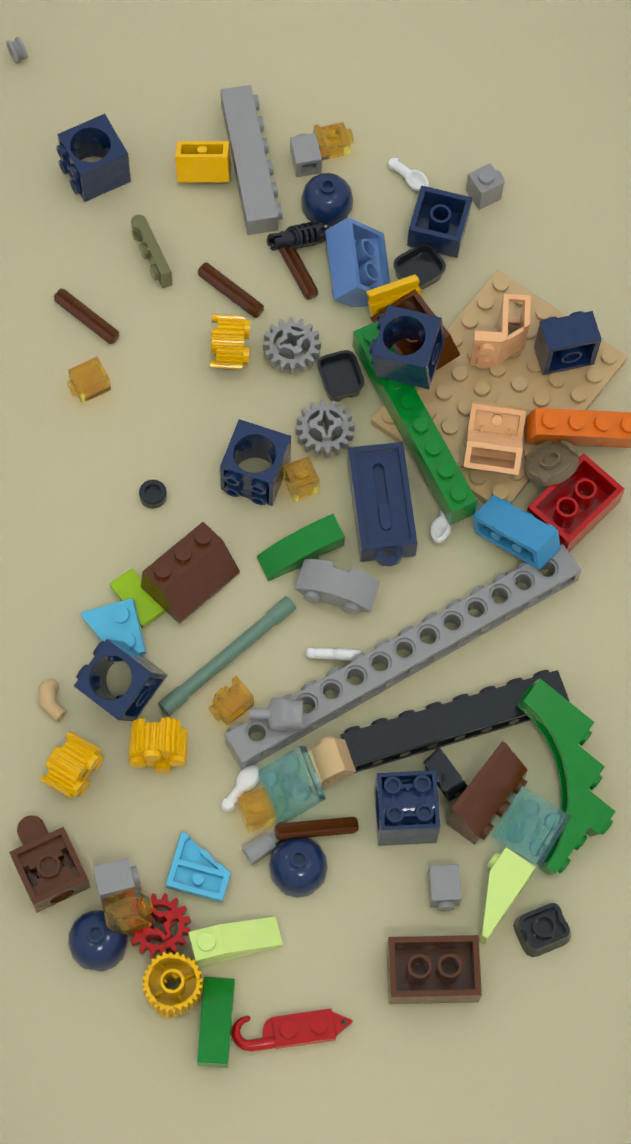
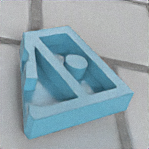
M133 598L81 612L82 618L102 641H106V639L123 641L141 655L147 654L136 602Z
M181 832L166 882V888L223 903L231 872L221 863H217L205 849L200 848L192 841L188 834Z

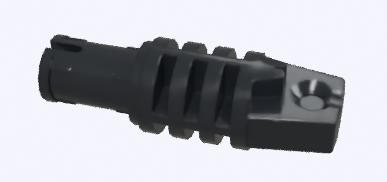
M324 221L289 226L284 232L269 234L267 236V245L271 246L270 249L272 251L285 247L299 249L326 241L325 230L330 227Z

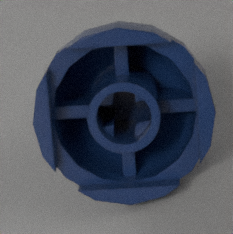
M321 173L311 178L305 185L301 196L302 212L311 222L312 220L315 222L324 221L329 224V227L336 225L346 219L353 208V196L349 184L340 176L332 173Z
M296 837L281 842L272 853L269 863L270 878L285 895L296 898L309 896L325 882L328 871L326 855L320 845L309 838Z
M92 910L82 914L73 923L68 937V947L73 959L82 968L96 971H106L115 967L123 959L128 943V936L123 923L114 914L104 910Z

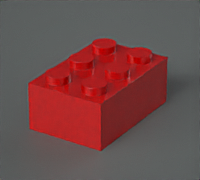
M583 453L579 457V466L576 472L569 479L549 486L528 506L527 512L531 513L538 520L553 525L558 530L560 545L564 544L568 552H570L620 503L625 488Z

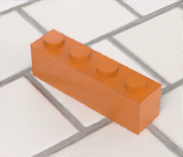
M535 408L525 418L526 443L541 444L545 441L555 443L559 442V440H566L574 446L631 447V412Z

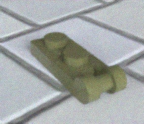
M143 215L133 216L131 219L132 236L134 240L141 242L139 248L143 258L149 259L151 263L149 269L154 281L159 280L162 288L171 286L172 272L146 218Z

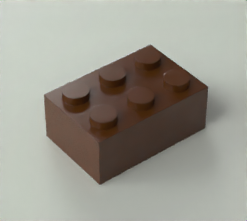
M479 935L388 937L387 971L389 1004L479 1002L482 996Z

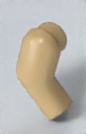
M48 679L39 686V705L53 719L59 722L66 715L67 711L55 701V693L59 689V684L54 679Z

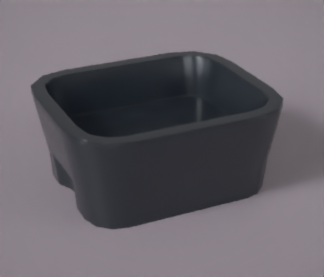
M421 243L401 254L394 260L393 265L399 280L416 274L420 281L419 288L421 291L439 281L446 268L442 257L428 243Z
M342 350L319 358L317 361L318 370L330 401L338 402L344 398H353L360 394L364 386V377L358 360L352 351Z
M440 747L423 762L426 771L436 770L437 786L448 801L461 796L467 788L466 782Z
M550 903L520 915L513 924L522 949L526 955L531 957H537L566 945L571 938L570 927L565 921L561 908L556 903Z

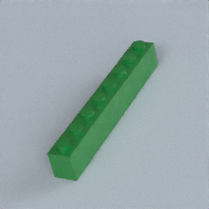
M378 321L353 331L352 347L448 523L452 525L472 516L476 510L477 499L415 387L376 376L375 367L372 366V355L369 354L373 338L377 339L380 331L377 329ZM391 347L390 351L396 354L393 347Z

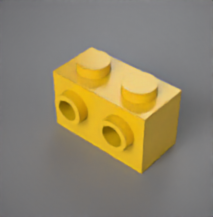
M177 141L175 163L178 183L230 182L231 156L229 141Z

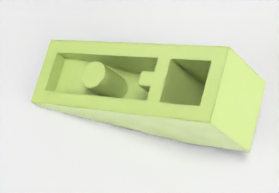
M507 847L501 855L496 852L487 865L491 870L487 877L480 943L483 945L486 944L536 868Z
M276 916L218 924L188 932L196 965H199V968L283 946Z

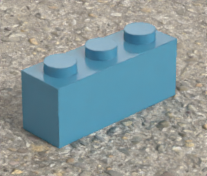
M495 495L472 515L477 535L539 570L561 549L559 533L553 525L538 520L531 513L524 512L508 500H502Z

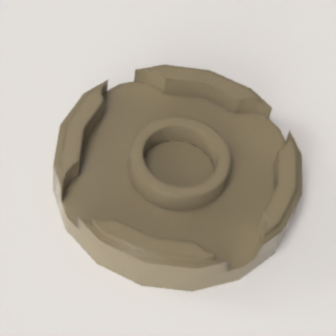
M559 440V442L555 443L545 441L535 446L525 458L527 462L524 464V470L530 481L537 485L551 486L569 479L576 472L579 466V455L574 445L566 440Z

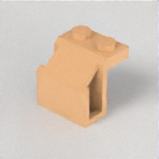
M503 294L498 319V332H474L470 366H477L482 369L498 367L505 359L518 351L520 353L524 350L530 326L531 295ZM509 301L524 302L520 318H508ZM508 325L519 326L518 330L508 335Z
M472 401L463 467L519 475L526 408Z

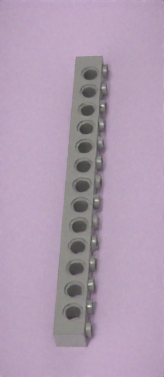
M564 544L560 545L561 549L540 569L550 571L552 576L545 577L541 575L539 569L523 561L517 566V570L510 574L507 572L500 574L487 587L482 585L475 588L469 594V597L462 601L460 599L452 601L446 606V610L439 614L433 612L427 615L421 624L414 628L413 626L404 628L399 632L398 637L391 641L388 639L381 641L374 647L375 650L366 655L360 653L350 660V664L340 668L338 666L331 669L322 680L308 682L301 688L302 691L293 696L291 694L283 696L282 698L288 700H303V704H309L314 708L312 712H302L301 730L272 731L267 720L251 719L244 724L238 722L228 728V733L225 734V744L241 770L247 766L255 765L578 581L581 573L580 567ZM525 583L529 589L521 590L516 584ZM501 596L506 602L496 603L492 597ZM477 609L482 615L474 617L468 611ZM449 622L455 623L458 629L449 630L445 627V624ZM430 636L435 642L426 644L420 638ZM405 649L409 651L411 655L409 657L403 658L400 657L396 652L398 650ZM375 663H382L387 669L376 671L372 666ZM356 676L363 682L359 685H353L348 679ZM328 690H333L337 692L338 697L328 699L324 696V693ZM253 732H261L265 737L260 741H254L249 736Z

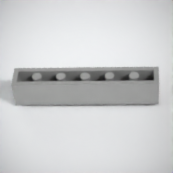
M251 85L221 89V106L247 235L278 231V220H283L281 205L275 202V198L278 197L276 182H271L270 178L273 175L272 161L267 160L265 155L269 153L267 138H262L261 132H264L262 116H257L256 110H260L258 95H253Z

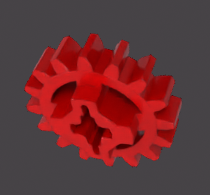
M153 893L149 902L143 897L140 899L142 907L132 906L131 909L135 917H127V923L133 925V927L127 929V934L135 936L131 940V945L137 946L140 944L139 953L141 955L148 950L152 959L155 958L156 953H161V956H163V952L167 954L169 950L176 954L178 952L176 947L178 944L186 946V940L183 936H189L188 932H191V929L185 927L191 923V919L187 916L183 917L187 912L186 906L178 908V898H174L169 902L167 894L164 893L162 899L157 900L155 893ZM155 908H165L168 911H157ZM145 915L147 919L146 925L141 927L142 930L139 931L140 921ZM153 918L159 924H164L165 935L158 928L154 929ZM179 921L178 932L173 938L171 933L172 927ZM152 940H154V941L162 942V944H161V945H156V944H151V943H149V942L152 941Z

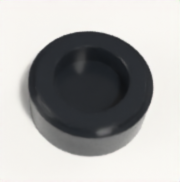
M158 480L144 482L139 489L140 501L147 508L155 509L161 507L167 499L165 485Z

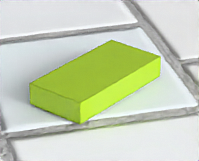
M133 568L109 583L110 588L120 601L130 598L135 600L142 629L165 614V610L141 588V578Z

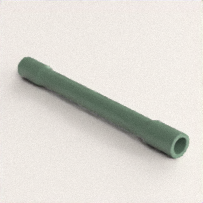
M287 596L281 599L267 611L266 615L204 667L159 701L158 705L167 716L171 715L193 693L274 625L279 624L296 610L293 601Z

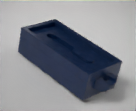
M403 442L348 447L347 465L360 562L376 560L381 566L391 567L399 564L403 557L416 556L418 543Z

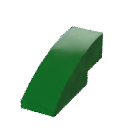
M331 514L278 541L257 555V559L267 580L270 581L302 568L304 559H319V556L344 546L345 536L334 514Z
M205 977L197 1064L200 1067L228 1068L235 979Z

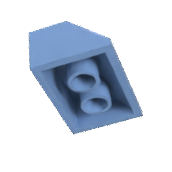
M347 217L325 230L333 288L332 293L335 301L347 306H368L369 300L366 291L390 283L384 233Z

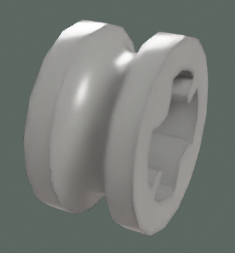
M16 37L14 42L6 41L8 51L15 63L19 62L20 58H28L26 49L19 37Z

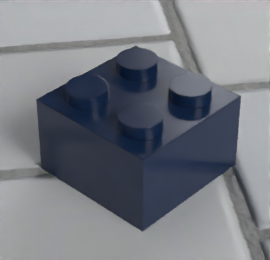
M421 185L409 226L407 246L415 247L421 243H428L439 254L458 258L470 215L472 197Z
M577 311L569 316L560 318L549 317L540 322L534 349L542 375L595 364L602 338L593 311Z

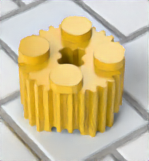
M212 314V323H217V328H212L211 354H216V360H210V368L243 370V366H248L249 346H244V339H249L250 319H245L244 315Z
M166 717L161 718V722L145 723L146 718H138L131 722L129 741V765L131 767L144 768L148 766L154 767L156 773H170L172 767L186 765L188 731L184 727H180V720Z
M68 731L65 735V738L68 739L67 742H65L64 746H56L46 761L45 766L49 768V772L45 776L42 775L40 781L71 799L73 796L77 797L79 795L82 797L90 785V781L87 780L92 770L97 771L100 768L105 756L100 754L101 749L72 731Z
M163 952V956L158 954L156 960L152 958L151 965H147L148 970L144 971L145 976L142 977L143 993L147 1004H150L151 1009H155V1013L159 1012L162 1017L169 1019L172 1017L176 1018L177 1015L183 1017V1013L189 1014V1010L193 1011L194 1005L198 1006L202 999L203 979L199 965H196L195 960L191 961L190 957L185 958V954L179 956L178 952L175 955L172 952H169V954ZM173 980L174 983L180 982V984H178V988L175 990L167 989L168 981Z

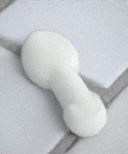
M397 157L389 160V168L403 176L411 189L420 192L421 185L430 187L427 176L421 171L409 169Z
M442 510L439 517L432 522L430 527L431 538L435 543L445 541L451 533L452 526L448 523Z
M308 647L306 649L307 658L350 661L353 657L362 653L361 650L346 648Z
M257 765L247 766L239 772L236 778V786L227 798H224L221 802L223 811H233L242 795L257 786L261 775L260 768Z

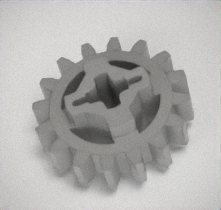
M293 317L289 318V323L279 319V326L276 327L271 324L270 333L265 332L263 351H266L265 359L271 360L272 368L279 365L280 373L290 369L291 375H294L297 368L304 373L306 364L313 367L314 359H319V350L321 349L319 332H312L313 325L311 323L304 326L302 318L298 323H294ZM310 346L308 352L303 355V352L307 351V348Z
M322 399L320 406L311 402L310 411L306 408L302 409L303 417H297L296 435H299V445L306 443V452L313 449L315 450V457H318L323 452L325 457L329 458L330 452H334L337 456L340 455V447L348 449V441H353L354 439L352 431L355 430V423L351 422V413L344 414V405L336 408L335 401H332L330 405H326L325 400ZM323 422L328 430L327 435H325V430H323Z

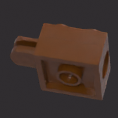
M33 815L26 816L19 822L17 833L23 846L9 853L36 913L91 888L88 877L64 827L49 833L43 820Z

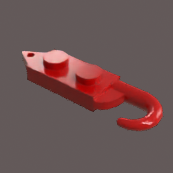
M332 1008L275 1016L265 1022L262 1031L263 1038L247 1040L241 1036L240 1029L251 1018L250 1016H244L235 1022L231 1035L237 1047L244 1051L280 1049L335 1041L336 1036L350 1026L353 1020L332 1012ZM346 1021L347 1024L342 1025L341 1022Z

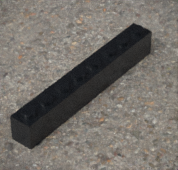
M542 670L535 673L532 678L525 680L515 678L508 681L505 686L498 688L488 686L481 689L478 694L471 696L469 694H461L454 697L451 702L444 704L442 702H434L418 712L407 710L391 720L380 718L364 728H360V726L350 727L343 734H340V739H345L356 770L355 773L428 752L438 747L441 748L531 721L516 704L529 686L540 678L566 700L569 701L559 671L549 672V670Z

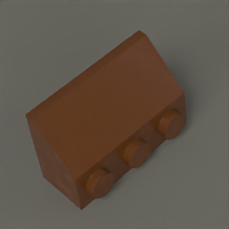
M416 289L391 304V306L436 316ZM387 307L370 317L373 323L379 321L380 315L386 313ZM444 326L445 342L436 370L460 356L451 335ZM402 339L393 344L392 347L397 355H410L418 351L422 347V343L415 339Z
M202 522L142 571L141 588L181 624L239 575L240 570L224 541L209 526Z
M502 741L451 807L447 825L474 845L479 838L485 840L494 828L491 824L497 815L500 818L503 817L511 805L508 802L513 793L518 796L528 782L525 780L528 769L505 742Z

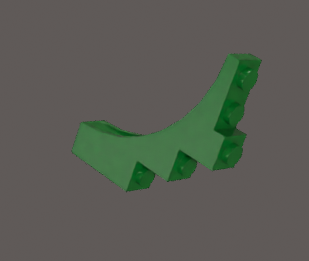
M540 678L529 686L516 706L533 721L544 737L554 758L560 782L561 807L558 827L551 848L539 867L547 875H552L557 872L562 873L571 861L568 858L574 849L578 850L587 839L585 833L590 837L599 834L603 835L613 823L611 817L616 811L588 790H593L602 779L600 773L605 768L604 765L579 746H582L591 736L592 732L589 729L594 724V721Z

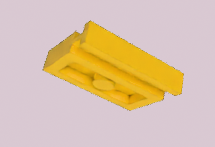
M416 274L366 291L369 300L370 317L414 289L422 297L421 289L419 288L420 281Z

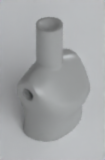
M272 698L268 708L250 707L249 719L267 720L272 731L301 730L303 700Z

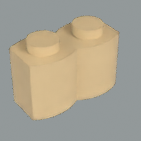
M327 736L318 741L319 745L313 749L305 748L295 753L296 757L289 761V765L299 794H315L356 772L345 739Z

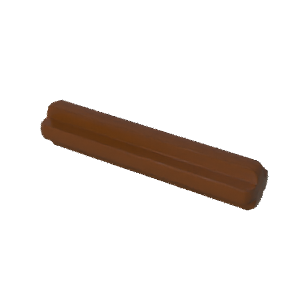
M289 247L278 249L305 299L315 298L318 295V289L296 249Z
M205 262L199 267L198 275L251 316L257 318L264 311L262 303L212 265Z
M61 288L55 293L54 301L106 342L114 344L118 340L120 335L117 329L68 291Z
M356 817L279 823L275 825L274 832L277 840H287L296 837L309 838L352 834L358 831L359 825Z

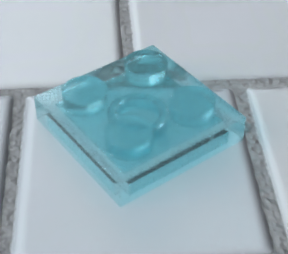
M306 746L296 747L258 771L276 824L286 823L326 800Z
M521 787L492 837L541 867L571 816L526 788Z

